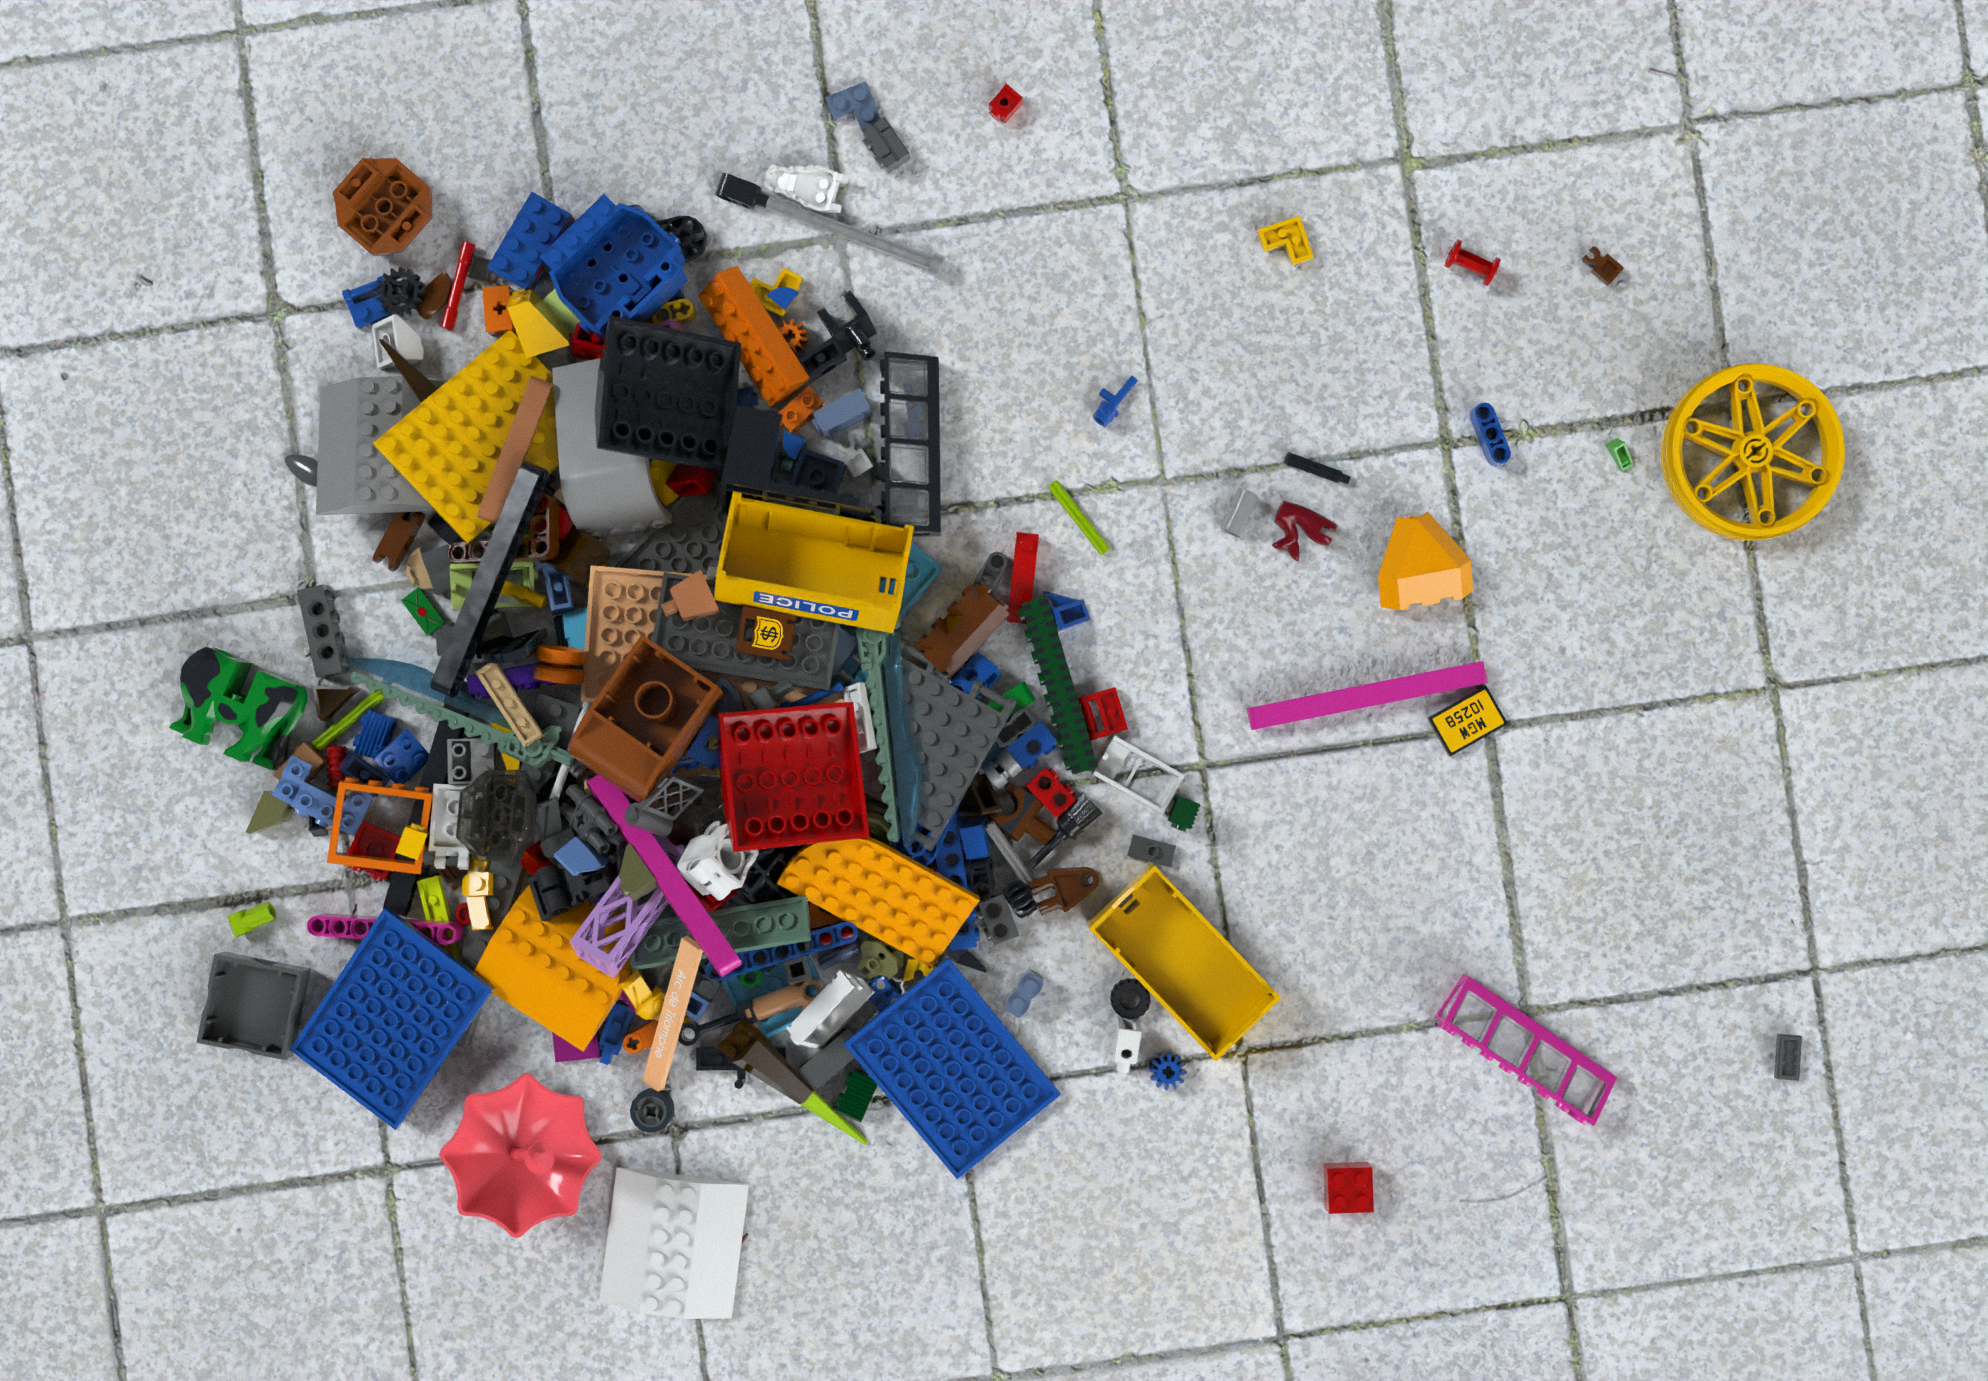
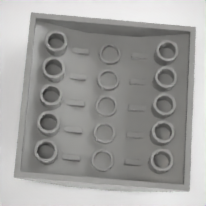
M403 376L355 378L320 388L316 515L435 511L373 446V442L421 403ZM430 380L438 388L446 383V381Z

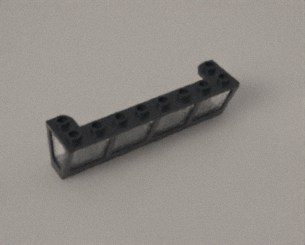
M884 352V359H880L881 378H884V381H880V394H884V403H880V415L885 416V425L880 426L881 438H885V447H881V460H885V469H881V482H885V491H881V505H885V513H881V524L904 528L905 524L914 526L912 537L941 536L939 357Z

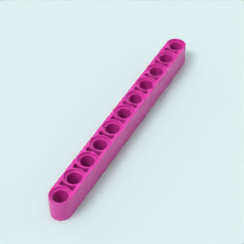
M1484 661L1251 707L1247 708L1250 728L1255 730L1488 683Z
M599 775L586 781L594 797L601 807L607 810L608 817L617 824L618 831L627 844H631L655 878L657 887L718 974L723 977L740 966L742 963L738 955L652 833L626 823L625 811L631 804L623 792Z

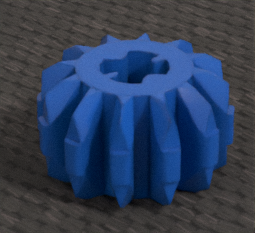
M1168 1051L1166 1058H1164L1162 1053H1159V1062L1154 1058L1151 1060L1156 1067H1149V1072L1155 1073L1150 1076L1151 1081L1157 1080L1156 1087L1158 1088L1164 1083L1165 1090L1169 1089V1084H1172L1173 1088L1177 1089L1178 1087L1175 1082L1184 1083V1079L1180 1075H1187V1071L1181 1069L1186 1064L1184 1061L1178 1062L1180 1059L1178 1054L1172 1058L1171 1052ZM1166 1066H1170L1171 1070H1173V1073L1169 1072V1076H1166L1162 1071L1163 1069L1166 1070Z

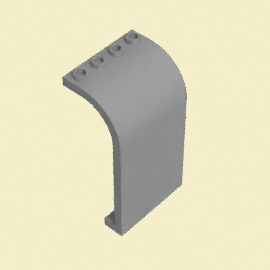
M601 358L552 368L559 472L564 502L575 527L597 540L609 535L621 536L624 532L629 531L642 532L645 528L650 527L663 528L665 524L673 523L672 514L662 506L654 490L648 458L597 449L595 402Z

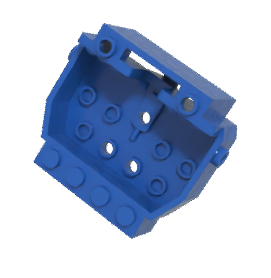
M605 194L591 205L539 256L551 270L549 274L558 298L580 320L578 324L586 333L591 331L601 340L605 338L609 316L647 323L688 282L682 269L686 264V260L681 247L678 245L680 240L672 232L668 235L646 212L622 203L616 206ZM606 245L612 246L610 251L604 250ZM590 261H596L595 266L590 267L588 265ZM622 276L628 277L626 282H621L620 278Z

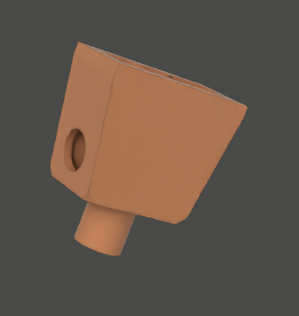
M701 570L669 589L673 600L661 604L666 617L679 612L682 621L719 613L718 606Z

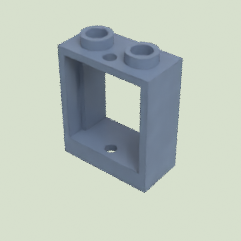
M860 388L813 412L815 419L812 422L819 436L824 434L827 439L872 416L873 412Z

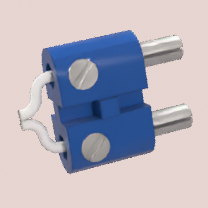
M878 975L868 983L875 992L869 1000L876 1005L875 1008L877 1009L868 1017L869 1021L906 992L904 988L906 982L903 981V978L897 979L895 976L890 978ZM894 981L901 982L902 991L898 987L896 988Z

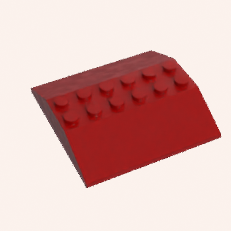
M853 702L718 713L719 771L724 812L733 852L870 837Z

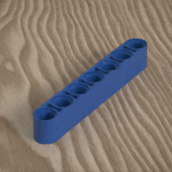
M843 922L810 932V948L807 951H800L798 948L799 943L785 945L788 948V954L784 958H780L777 955V948L779 946L739 952L736 954L744 960V967L741 970L737 971L734 969L723 977H714L711 973L713 965L709 962L706 965L705 973L712 980H725L780 964L783 961L852 943L858 937V929L851 922ZM847 926L852 927L854 930L853 936L849 939H845L842 936V930ZM823 933L831 934L832 941L830 944H821L820 937ZM763 951L766 954V961L762 964H757L755 955Z

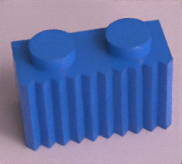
M376 710L365 712L360 721V725H362L361 732L355 736L353 746H355L354 752L372 759L375 758L374 748L378 745L387 747L391 743L399 718Z

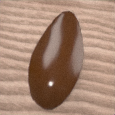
M446 272L439 274L423 289L426 295L421 296L420 299L424 301V304H417L419 308L418 314L423 319H430L433 315L437 314L449 298L451 279Z

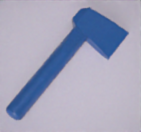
M839 682L830 686L829 691L820 690L792 703L785 701L780 703L779 708L807 706L843 691L844 687Z

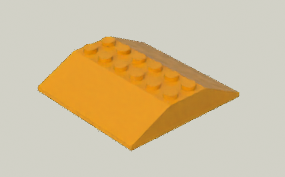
M528 885L490 939L474 972L495 987L492 992L493 994L584 1052L622 994L623 989L620 984L635 970L631 968L629 957L613 979L576 956L570 940L598 902L590 905L589 901L584 900V904L548 921H541L530 885ZM617 909L611 916V918L621 914L622 912ZM626 919L606 927L604 938L624 930ZM620 939L605 945L603 951L606 953L612 950Z

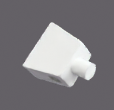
M1120 1016L1117 1017L1113 1057L1114 1061L1117 1062V1072L1129 1073L1130 1064L1137 1063L1142 1033L1140 1019L1128 1020Z

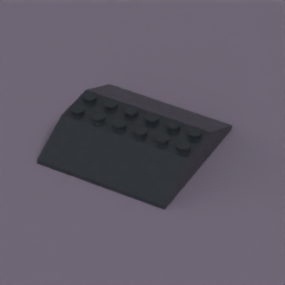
M609 316L598 370L595 402L597 449L723 472L737 406L741 343Z

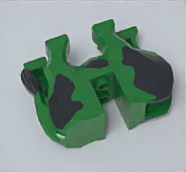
M204 647L196 651L185 661L181 668V693L185 702L183 717L171 723L169 728L182 733L183 738L200 745H209L210 735L213 733L214 724L217 720L226 725L238 726L242 730L243 736L235 745L225 749L223 754L241 762H250L252 753L263 746L261 751L254 756L252 763L269 770H277V766L286 758L289 735L302 717L307 704L308 693L306 688L302 684L275 672L257 670L248 694H241L240 692L253 663L236 658L218 648Z

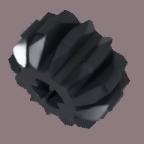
M1019 879L1014 882L1012 881L1003 888V894L1017 917H1028L1037 910L1036 901L1023 881Z

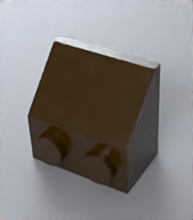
M573 528L559 545L557 557L547 560L546 563L582 590L590 580V566H602L609 558L611 550L593 536Z

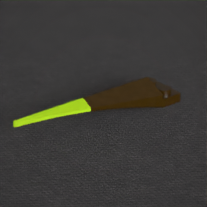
M742 1019L718 1040L716 1048L733 1059L732 1063L866 1145L867 1139L832 1109L800 1077L762 1031Z

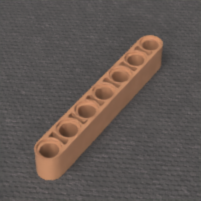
M534 376L530 377L477 513L478 518L494 524L497 523L518 470L526 459L553 388L552 383Z

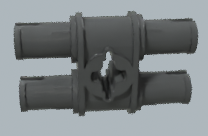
M574 784L570 785L566 790V794L576 803V808L571 802H568V804L563 803L559 808L560 813L569 821L570 828L581 836L582 841L590 843L599 854L606 853L611 845L600 834V830L606 836L613 835L618 829L617 824L607 816V810L601 807L592 795L586 794L578 784H575V786Z

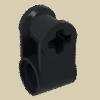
M989 856L986 859L967 860L972 892L980 896V901H987L990 899L995 888L992 858ZM979 885L987 886L989 891L980 890Z

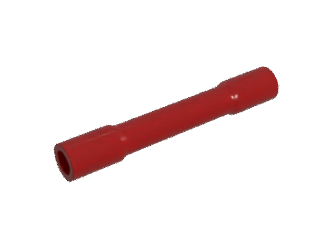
M462 241L450 296L440 325L441 328L447 330H454L463 287L476 246L472 243Z

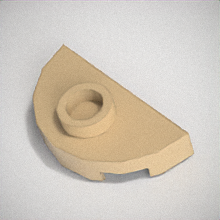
M418 547L411 552L405 565L406 575L410 582L417 587L432 590L433 586L421 556L424 552L422 547Z

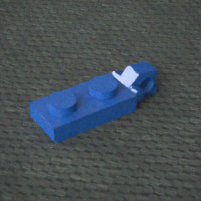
M616 1001L611 1009L599 1041V1049L603 1050L600 1063L610 1064L613 1055L618 1056L622 1050L623 1040L627 1036L635 1014L629 1009V1005Z

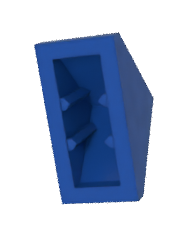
M986 815L965 818L959 830L967 860L989 857L988 833L985 830V825L987 824Z

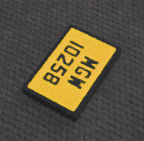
M1486 685L1427 718L1449 757L1508 724Z

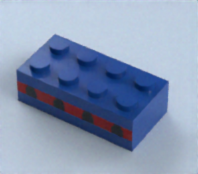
M531 192L488 264L487 269L518 289L534 291L545 273L543 269L544 262L539 256L575 222V219L567 211Z

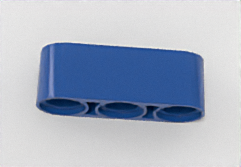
M1480 403L1470 411V420L1487 462L1491 466H1500L1510 459L1511 451L1494 408L1489 403ZM1478 409H1483L1486 412V419H1481L1478 416ZM1487 429L1494 432L1493 440L1487 438ZM1495 450L1501 451L1503 455L1501 461L1494 457Z

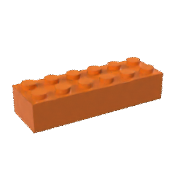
M738 266L717 273L698 295L699 299L725 339L741 343L740 362L769 407L788 400L810 377Z

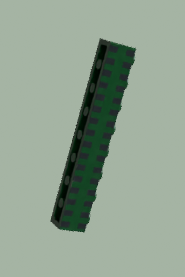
M1044 596L1021 603L1018 613L1021 622L1026 621L1028 630H1024L1027 642H1032L1034 651L1031 652L1034 665L1039 664L1041 672L1037 673L1040 685H1045L1047 694H1044L1046 706L1052 707L1054 715H1051L1050 719L1053 728H1058L1060 734L1056 739L1059 749H1064L1066 758H1063L1066 771L1070 770L1072 775L1098 768L1048 598Z

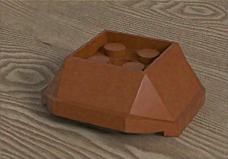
M362 158L333 191L338 226L373 256L403 252L432 219V189L397 158ZM387 204H390V210L386 213H383V207Z

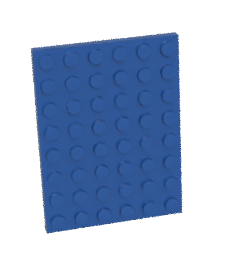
M386 907L374 922L289 1050L394 1130H397L495 987L389 907Z
M949 957L844 1042L845 1047L956 1179L960 1178L1061 1095L1060 1091Z

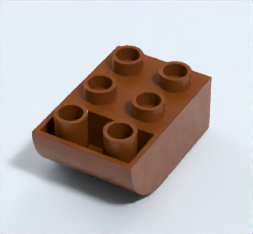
M641 635L583 716L572 737L569 754L640 804L656 787V783L664 775H668L702 729L708 717L712 715L726 694L717 685L644 635Z

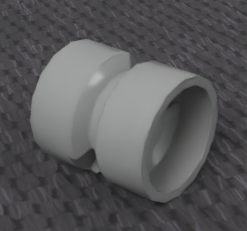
M1006 748L995 755L996 760H989L981 767L998 790L1008 783L1009 777L1014 778L1023 771ZM1001 765L1005 771L999 775L996 769Z

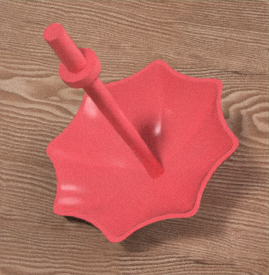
M525 1073L513 1083L499 1090L469 1094L465 1099L464 1113L458 1129L453 1137L441 1148L439 1156L453 1176L458 1195V1212L463 1216H477L488 1219L501 1226L510 1236L519 1238L540 1222L555 1217L572 1216L577 1212L582 1186L590 1171L600 1162L602 1153L588 1133L584 1118L583 1099L579 1096L564 1095L552 1091L542 1085L533 1075Z

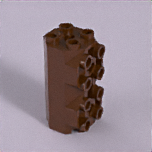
M984 583L981 586L976 584L974 587L969 584L961 593L963 598L959 602L955 600L946 609L949 614L944 619L939 617L931 626L932 632L928 636L924 633L916 642L918 645L917 651H924L923 656L942 674L947 672L946 678L948 680L958 672L1010 615L1007 612L1009 606L1000 598L996 601L991 596L993 592Z

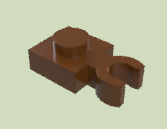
M1593 246L1589 251L1593 253L1594 258L1590 259L1585 255L1582 261L1587 265H1593L1594 268L1591 273L1608 286L1624 267L1608 253L1601 257L1599 249Z

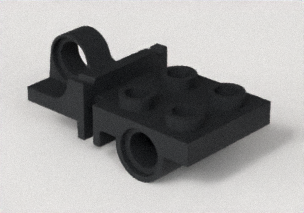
M560 863L538 869L535 872V876L529 878L528 882L541 921H548L584 904V900L592 902L598 899L597 896L607 892L610 888L613 878L610 870L607 868H600L590 874L582 872L577 876H573Z

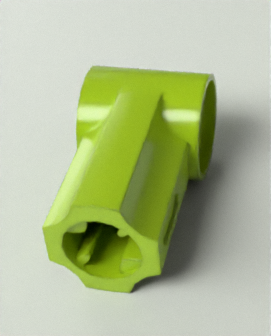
M270 901L249 910L245 909L227 916L235 937L255 930L254 928L277 919L276 910Z

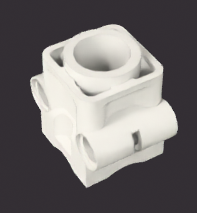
M715 821L708 826L703 835L690 840L677 864V870L702 895L712 894L717 900H722L731 890L742 887L747 872L756 860L759 851L733 852L727 824L723 825L720 821Z

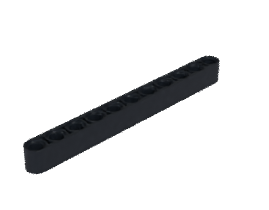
M525 461L518 470L432 677L431 689L443 695L454 698L463 685L548 480L549 472L547 469Z
M467 681L463 682L456 697H446L444 708L469 717L476 694H469ZM448 720L438 723L420 782V786L429 788V792H433L434 784H448L447 739H462L465 731L464 727L452 730L448 726ZM415 799L408 825L411 826L412 823L421 825L424 800ZM431 812L428 826V835L426 839L428 841L430 839ZM401 854L397 858V860L415 862V859ZM393 871L383 909L389 907L398 915L406 917L411 909L418 886L417 881H419L421 874Z

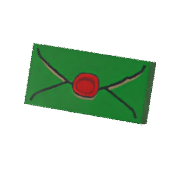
M416 588L401 599L427 636H430L441 628L442 625L446 624V621L421 588Z

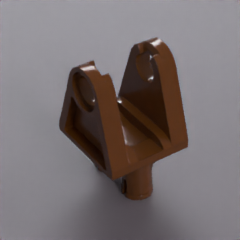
M1090 867L1051 868L1046 876L1028 882L1030 887L1040 885L1031 889L1033 895L1050 888L1056 890L1054 897L1036 902L1040 909V914L1043 916L1057 909L1064 912L1069 911L1098 887L1099 876ZM1083 875H1093V881L1087 885L1083 884L1081 881Z

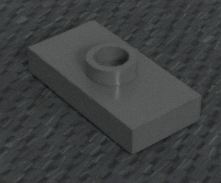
M1133 834L1127 856L1171 867L1176 845Z
M1777 1033L1774 1078L1799 1081L1801 1035Z

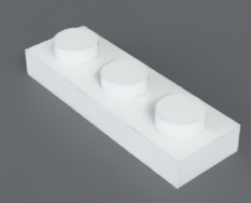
M859 682L843 689L845 702L854 703L859 753L862 754L876 749L865 683Z

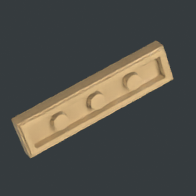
M487 663L475 671L524 747L529 746L545 735L498 663Z

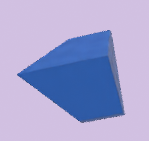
M1043 591L1044 595L1048 598L1058 632L1091 620L1083 599L1077 600Z

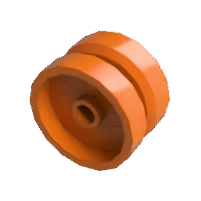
M537 645L536 658L549 663L535 665L533 678L558 684L584 683L585 671L571 665L585 664L587 658L586 650L555 645Z

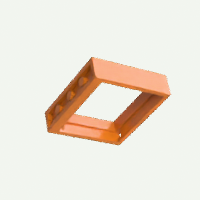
M345 777V780H340L327 863L421 874L426 840L418 860L415 859V862L337 852L346 789L424 800L421 825L425 827L424 831L427 832L433 792H429V788L423 786H415V790L407 789L405 784L400 783L384 786L382 785L383 782L378 780H369L368 783L359 782V778Z

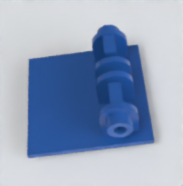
M407 728L387 747L378 745L373 750L375 752L373 760L394 783L405 784L425 766L429 756L426 749Z

